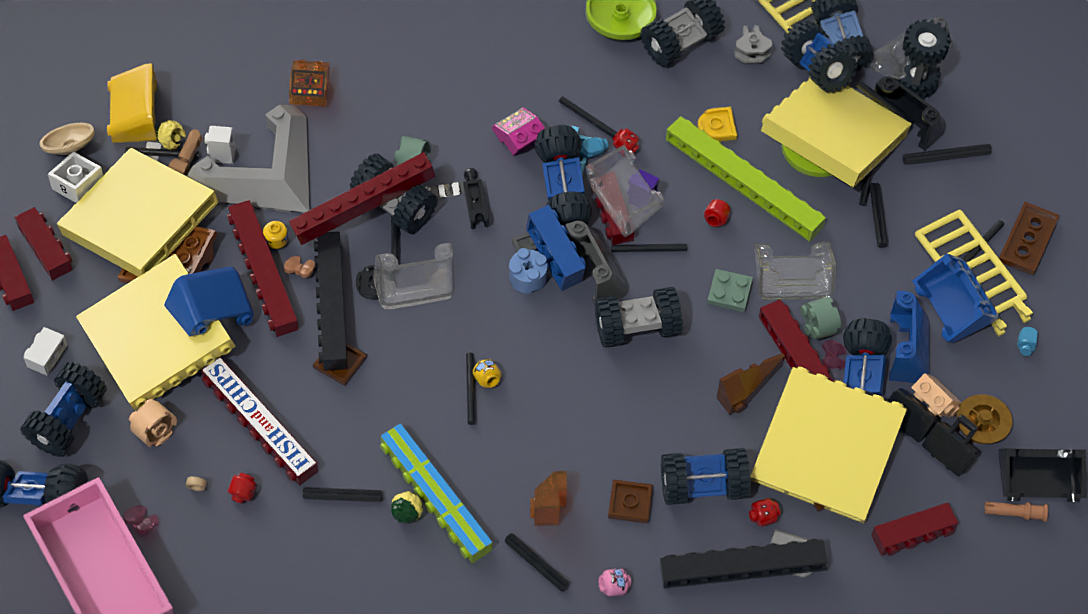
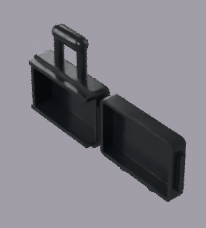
M903 388L894 391L887 402H898L906 409L900 428L906 432L908 437H912L916 442H921L925 439L922 447L933 458H936L945 465L947 470H951L956 476L965 474L978 454V450L968 443L975 432H977L978 427L964 415H959L951 428L942 421L935 424L938 419L937 416ZM960 423L970 431L965 439L955 432Z

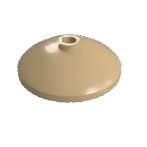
M73 123L61 126L47 133L40 140V147L44 152L54 155L76 153L91 141L94 136V128L88 123Z

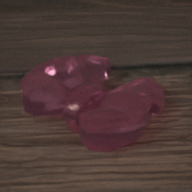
M826 340L822 344V348L826 352L822 363L832 369L838 368L841 370L845 368L846 361L837 358V355L846 354L845 347L834 340Z
M142 505L128 509L123 515L124 522L134 524L139 534L150 532L154 525L158 524L157 515H151L147 518L143 517L147 508Z

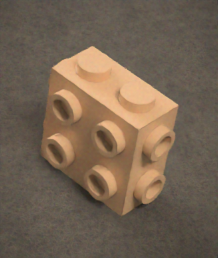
M925 373L911 387L915 391L914 395L921 402L924 401L929 404L927 408L934 415L950 418V416L954 417L960 409L961 402L934 376Z

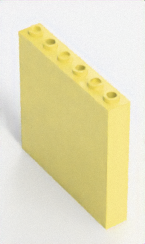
M809 78L807 82L801 84L798 90L795 89L788 98L785 97L779 106L776 105L770 114L767 113L763 117L761 131L854 187L906 138L911 123L849 86L845 88L842 86L840 91L835 89L834 93L830 91L825 92Z
M130 148L60 219L57 225L63 236L139 277L163 262L218 204V200L214 190Z
M176 254L76 316L135 411L141 408L147 400L162 396L168 389L178 386L181 381L195 375L198 370L212 364L217 358L228 354L236 347L219 320L210 322L204 334L189 337L165 308L164 303L174 281L180 276L188 274Z
M793 367L753 468L750 481L811 504L816 502L826 506V510L864 524L906 409L898 402L893 401L889 403L884 401V398L874 394L870 396L865 394V391L855 387L851 389L846 387L847 385L841 381L832 382L827 380L828 377L822 374L813 375L803 367Z

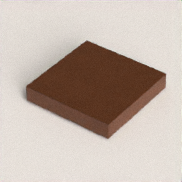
M346 343L348 369L324 371L323 363H319V357L314 362L313 368L346 386L367 359V354Z
M613 479L608 518L648 524L653 484Z

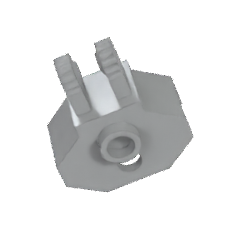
M754 25L753 32H749L748 26H743V37L736 41L735 58L743 63H763L771 56L772 40L763 36L762 32H759L758 25Z

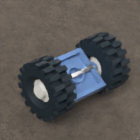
M856 0L813 1L811 3V10L816 24L822 26V29L829 37L828 39L832 43L843 46L854 56L857 61L855 62L857 69H854V71H860L862 67L866 68L868 64H871L875 55L869 38L862 34L856 13L859 11Z

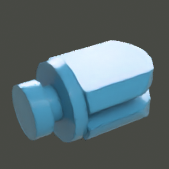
M599 137L586 139L581 144L580 153L585 158L601 155L604 150L608 149V141Z
M1024 327L1020 331L1017 345L1020 353L1024 356L1031 355L1036 349L1038 332L1034 328Z

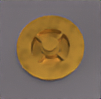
M977 394L968 397L959 406L957 418L959 415H964L978 427L977 432L970 439L972 442L993 444L1003 440L1009 434L1012 427V416L1008 407L998 398ZM960 423L958 425L960 430L967 436L970 431Z

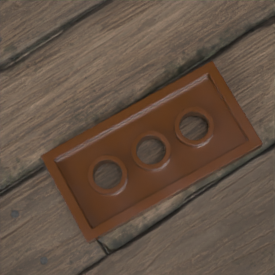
M1024 201L999 256L1000 261L1005 265L1034 275L1060 215ZM1030 222H1037L1040 226L1035 227ZM1024 236H1031L1034 240L1028 241ZM1018 250H1025L1027 254L1021 255Z

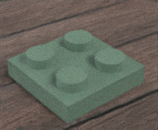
M716 269L707 304L745 312L753 277Z

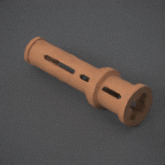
M985 502V514L1023 517L1027 521L1029 519L1042 520V522L1047 521V504L1040 506L1031 505L1029 502L1024 503V505Z

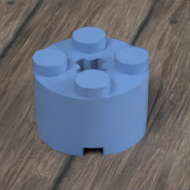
M519 249L509 262V279L513 288L525 294L541 290L547 281L546 257L535 250Z

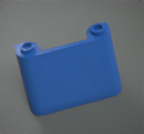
M946 253L912 280L916 293L919 296L929 298L945 326L942 328L941 334L947 342L955 343L999 319V315L969 265L962 258Z
M231 266L180 276L174 281L164 303L165 308L189 337L204 334L208 329L209 323L212 321L236 317L237 324L241 326L250 324L254 316L240 275Z
M897 290L890 312V322H896L900 332H909V342L905 341L897 345L896 357L889 371V381L916 383L925 373L929 374V319L914 294L908 291Z

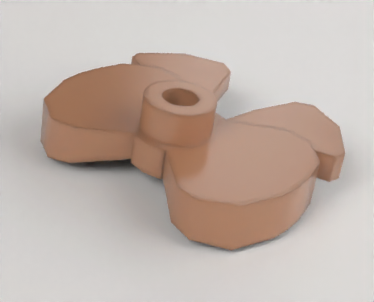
M299 256L290 257L284 264V271L286 273L295 272L296 275H301L303 278L310 277L314 272V268H316L315 261L308 260L304 265L300 264Z

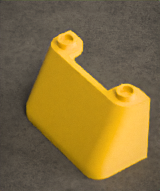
M153 64L138 66L111 77V81H108L110 125H107V134L111 136L113 143L157 140V131H155L154 127L156 123L154 91L157 89V80Z

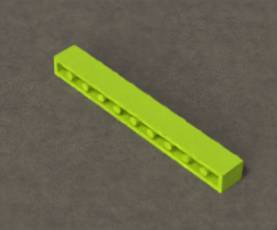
M680 116L667 129L666 141L809 242L824 228L826 217L821 212L811 208L805 201H801L791 191L781 187L778 182L771 180L761 170L751 166L748 161L741 159L732 150H728L718 140L708 136L705 131L698 129L689 120Z

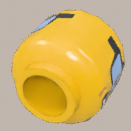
M272 221L265 225L263 235L268 247L279 249L285 246L288 242L286 225L280 221Z
M491 359L479 361L473 369L475 379L483 388H492L501 379V371Z

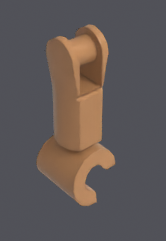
M192 130L189 133L178 156L179 159L174 158L170 162L169 168L183 175L185 173L188 174L189 163H191L197 148L203 140L198 130Z

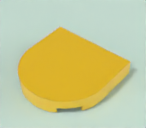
M731 107L708 109L699 117L698 129L705 131L714 140L728 141L737 139Z

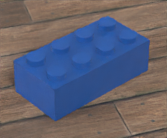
M547 205L529 213L526 231L539 253L546 257L547 267L562 292L582 282L586 264L584 259L578 256L574 242L570 241L567 237L566 228L564 225H560L556 211Z

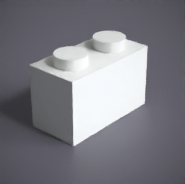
M210 126L209 133L205 134V144H208L207 154L216 163L233 164L236 146L232 127Z
M44 327L35 336L32 346L24 353L27 367L48 376L67 347L65 336Z

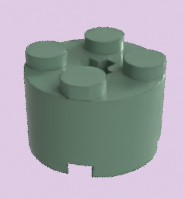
M402 136L401 146L395 152L394 160L398 161L399 165L423 152L427 156L428 153H431V143L424 139Z
M830 297L807 302L804 306L800 307L801 315L805 320L804 331L807 336L811 335L815 340L840 332L837 331L838 328H841L837 307H832L831 302L833 300Z

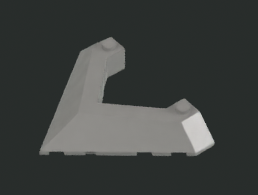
M278 105L265 114L267 128L275 135L272 169L219 167L209 156H206L193 165L187 175L188 178L214 190L218 204H238L250 200L253 208L275 209V211L289 213L297 211L303 214L310 210L307 117L295 105Z

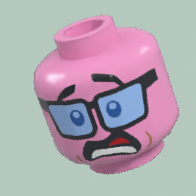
M620 568L605 570L599 577V588L607 596L624 595L628 587L631 586L630 576Z

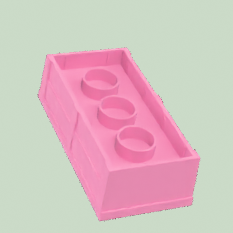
M99 477L23 515L76 614H173L172 606ZM76 505H78V508L80 507V509L77 511H72L70 513L67 511Z

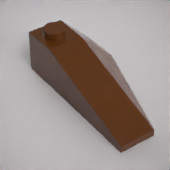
M783 353L765 359L761 365L757 366L754 363L745 371L740 368L720 378L716 398L729 415L743 411L748 403L783 366L785 358Z

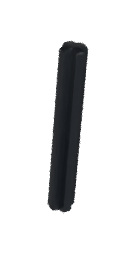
M871 183L870 194L877 246L885 248L887 247L888 239L881 187L879 183Z
M304 487L302 496L304 499L381 502L383 493L381 490Z
M510 533L505 538V543L561 592H564L569 587V582L513 533Z

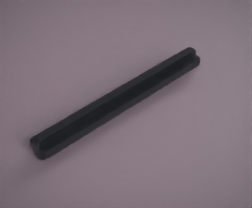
M981 144L904 154L902 159L903 163L907 165L991 154L992 147L991 144Z

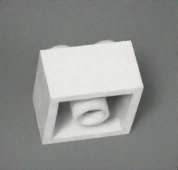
M72 152L48 173L52 190L77 203L103 177V173L99 165Z

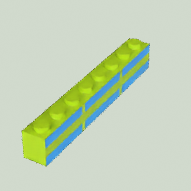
M401 423L382 434L380 444L384 454L390 455L396 469L400 468L403 472L404 480L408 484L411 483L415 494L426 502L427 510L431 514L434 513L439 526L448 531V536L452 543L458 544L462 556L465 559L468 558L473 564L491 552L492 541Z

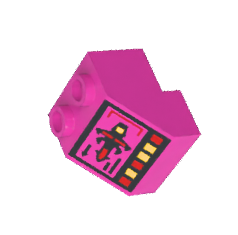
M523 107L492 126V130L500 142L505 143L513 156L534 144L539 132L545 129L539 118Z

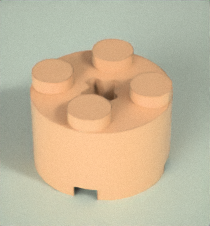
M153 399L147 400L138 411L133 412L129 417L131 432L149 447H152L151 445L159 446L172 435V426L177 424L176 416Z

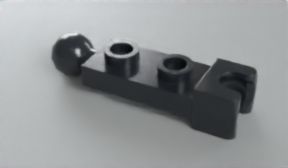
M467 168L464 171L466 181H463L470 228L475 229L477 221H482L487 228L489 227V215L482 180H476L478 178L476 169Z

